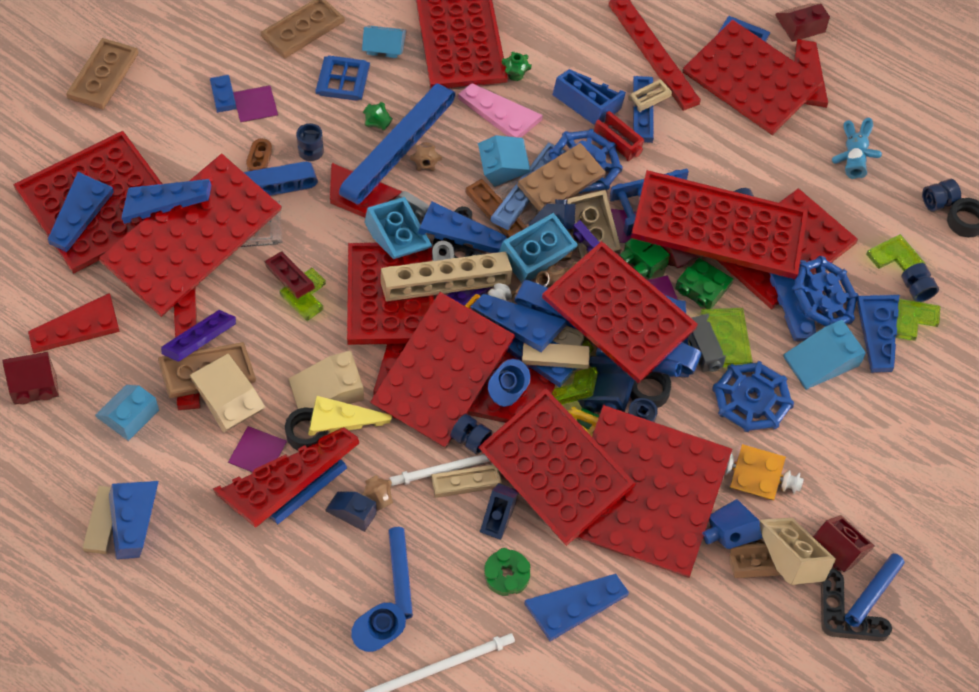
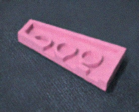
M473 83L458 94L460 101L508 137L521 138L542 121L543 115Z

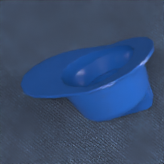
M516 359L507 360L502 363L488 382V392L492 400L504 407L515 403L530 383L529 369L522 361Z
M383 602L376 605L354 622L351 629L353 643L365 652H374L381 649L403 632L406 626L405 614L398 605Z

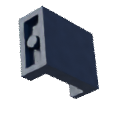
M591 356L589 365L593 372L586 395L578 397L579 404L583 409L592 413L601 412L603 405L625 412L634 379L608 356Z

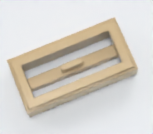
M659 79L629 94L628 100L630 102L633 101L634 107L637 106V110L641 112L671 97L672 91Z

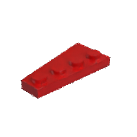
M797 39L794 61L823 80V85L804 104L827 108L828 98L817 43Z
M108 293L28 331L33 353H38L117 333L120 330L111 295Z

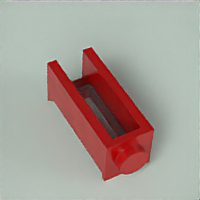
M608 111L606 113L604 123L599 119L596 121L594 132L606 140L614 142L617 145L616 150L627 158L628 162L633 157L637 158L642 153L644 138L612 112Z

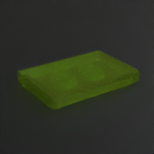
M743 308L701 309L700 315L710 313L707 322H710L723 355H726L723 367H727L730 364L753 363Z

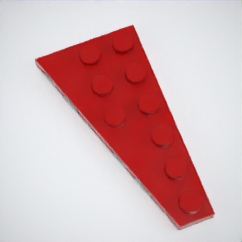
M343 427L319 438L318 443L308 448L304 445L298 448L299 452L289 457L285 454L254 469L252 474L242 479L240 476L232 479L233 483L223 488L217 486L213 490L220 499L256 528L360 444V441L356 435Z

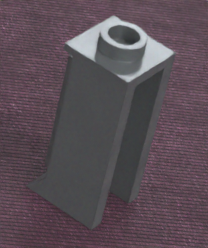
M710 313L692 317L698 326L687 337L690 345L702 353L698 362L702 373L707 371L715 372L723 368L726 355H723L710 322H707Z

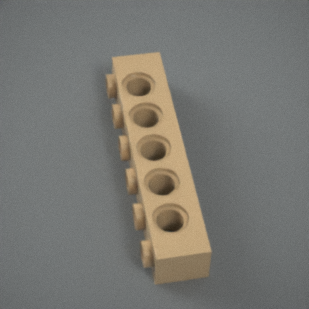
M506 252L381 268V286L386 301L436 295L439 292L444 294L494 287L496 283L509 285L511 283L512 268Z

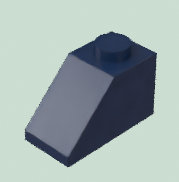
M555 199V203H547L531 220L529 226L554 213L566 229H573L576 204H569L567 199Z
M500 483L496 485L492 490L480 533L502 539L519 495L516 489Z
M337 492L325 509L331 515L364 532L377 514L376 502L358 492Z

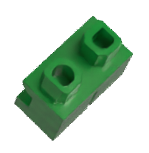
M631 238L625 243L624 251L619 256L628 264L632 263L634 265L633 268L643 277L647 276L650 279L658 269L663 270L668 266L670 254L660 245Z

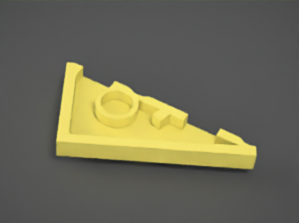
M317 396L308 435L313 436L316 432L329 430V433H332L343 427L347 430H355L369 424L382 426L386 423L389 424L392 416Z

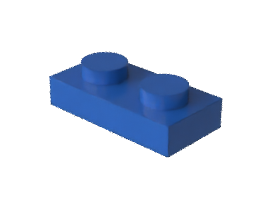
M229 75L210 78L217 113L236 110Z

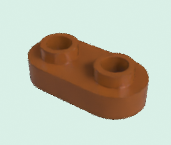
M260 138L252 143L246 160L248 171L268 167L272 155V145L269 140Z

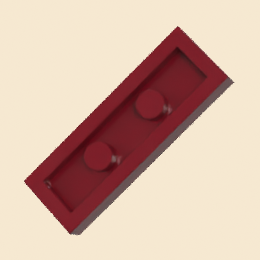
M283 251L264 261L270 272L297 299L315 289L314 283Z

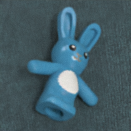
M869 117L863 120L859 133H856L852 121L847 120L844 122L843 127L848 138L846 141L848 151L832 158L834 164L847 160L845 172L850 179L867 176L866 157L880 158L882 156L881 151L868 149V136L873 128V121Z

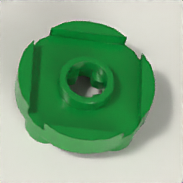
M499 549L485 563L484 577L487 586L494 593L502 596L522 592L530 581L529 561L515 550ZM509 568L513 575L504 577L502 570Z

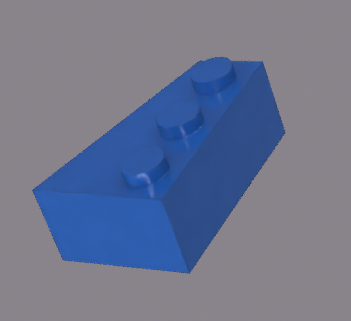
M568 69L556 77L553 96L593 125H595L598 119L603 123L608 111L615 114L621 110L626 92L622 90L616 92L609 89V85L605 83L599 85L592 82V78Z
M159 481L112 484L109 492L116 560L140 558Z

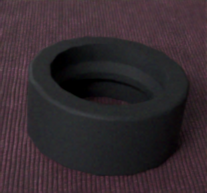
M961 198L955 201L947 217L949 227L959 236L967 238L978 236L979 223H965L957 216V212H971L979 219V201L972 198Z
M651 371L644 378L653 379L662 385L663 391L657 396L642 394L637 388L638 382L634 380L630 394L632 401L638 398H647L654 402L657 408L667 402L671 392V379L669 375Z
M304 407L297 409L286 419L285 434L287 442L296 450L304 445L308 448L318 443L319 438L328 435V430L320 431L310 439H300L294 435L293 429L296 424L306 420L311 421L313 408Z

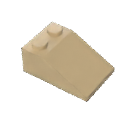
M606 190L567 199L569 204H576L575 223L581 220L599 242L602 241L614 252L621 250ZM578 243L577 246L580 259L587 254V247L583 243Z
M351 351L329 356L289 378L298 409L304 407L314 408L317 396L347 404L364 400L363 384Z
M229 354L189 375L223 433L265 408L256 390Z
M793 518L759 520L761 533L774 565L786 582L791 585L824 582L835 558Z

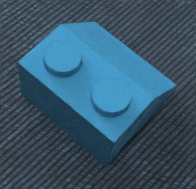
M365 26L362 51H367V55L378 56V52L386 53V57L397 58V54L401 55L403 53L407 30Z
M496 135L478 143L484 176L494 187L531 172L523 138Z
M125 385L95 416L129 441L159 411L156 397L141 386Z

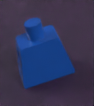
M738 499L712 513L709 518L710 529L702 532L704 535L703 539L707 545L719 541L726 549L741 546L762 538L759 519Z

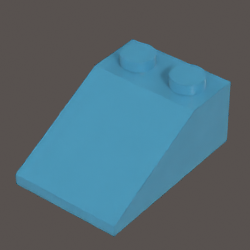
M405 197L367 208L365 225L373 239L393 259L432 247L426 233L425 235L417 234L421 225Z
M552 213L504 240L499 252L507 253L512 271L522 283L524 280L531 281L536 278L539 272L546 271L548 267L554 265L577 248L578 244L557 216Z
M840 320L822 328L786 352L783 357L807 390L859 367L866 352L845 322Z

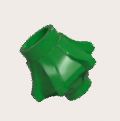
M513 51L508 58H502V64L506 67L505 73L508 74L511 80L519 81L527 71L531 70L532 65L528 63L527 59L529 56L527 54L522 55Z
M383 102L373 105L369 103L363 111L366 119L364 125L366 127H377L385 131L393 120Z

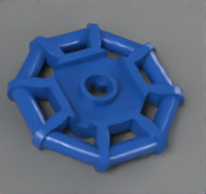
M594 129L563 132L562 137L554 148L549 150L548 155L551 160L563 154L561 150L565 145L571 149L579 144H575L574 140L586 139V141H580L579 143L586 148L599 165L609 174L606 178L602 177L596 183L586 187L579 194H582V192L609 190L611 183L623 169L617 155V145L595 133ZM592 140L598 143L599 145L603 146L604 148L600 149L591 143ZM607 154H609L612 164L606 163Z
M818 256L816 259L808 262H800L798 276L795 279L792 292L796 294L806 318L809 317L825 327L840 320H843L845 324H851L855 320L854 311L859 295L855 293L845 268L837 267L827 261L824 256ZM815 268L817 274L813 275L810 270ZM804 279L806 280V283H808L807 287L803 285ZM839 281L841 282L846 293H844ZM846 301H848V302H847V307H846V310H845V309L843 308V304H844ZM836 313L838 318H833L832 314Z
M761 361L741 365H728L726 372L717 383L713 384L712 388L719 407L718 414L743 428L744 432L778 428L779 423L787 412L794 407V401L791 400L786 382L787 378L785 375L781 376L766 367ZM754 372V374L748 377L742 375V373ZM760 373L763 374L764 376L768 377L769 379L773 380V381H770V380L766 379L765 377H763L762 375H760ZM734 377L736 382L733 386L728 385V382ZM779 387L781 397L775 394V388ZM748 393H757V399L749 397ZM724 394H730L731 403L728 405ZM776 404L780 408L774 415L771 409ZM737 409L747 416L746 420L732 411ZM761 416H765L767 419L760 421H752L753 418L757 419Z

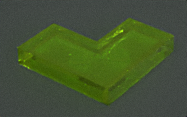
M901 234L869 249L866 253L878 269L894 261L903 271L914 264H926Z
M312 267L304 274L314 283L315 289L298 299L286 287L279 291L280 295L306 321L324 309L323 305L312 294L326 285V280Z
M899 299L896 338L916 341L918 324L938 327L940 323L939 305Z
M591 367L575 372L572 384L555 388L551 394L561 405L593 396L598 375L596 368Z

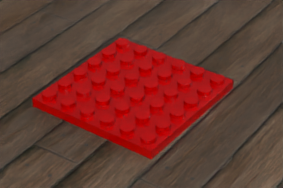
M124 131L116 133L13 184L15 190L47 237L51 233L78 172L113 187L114 193L71 248L65 252L55 247L73 274L99 261V257L144 220L141 217H135L131 219L132 222L124 224L122 213L128 188L163 184Z
M603 405L592 438L636 485L576 538L690 578L704 536L702 532L706 530L733 449Z

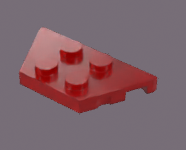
M334 163L331 164L330 204L364 218L366 217L367 208L392 201L402 192L379 182L367 197L357 205L339 195L342 183L353 171Z

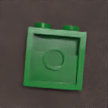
M698 258L678 278L675 290L682 296L695 301L700 307L710 311L732 285L734 279L701 258Z

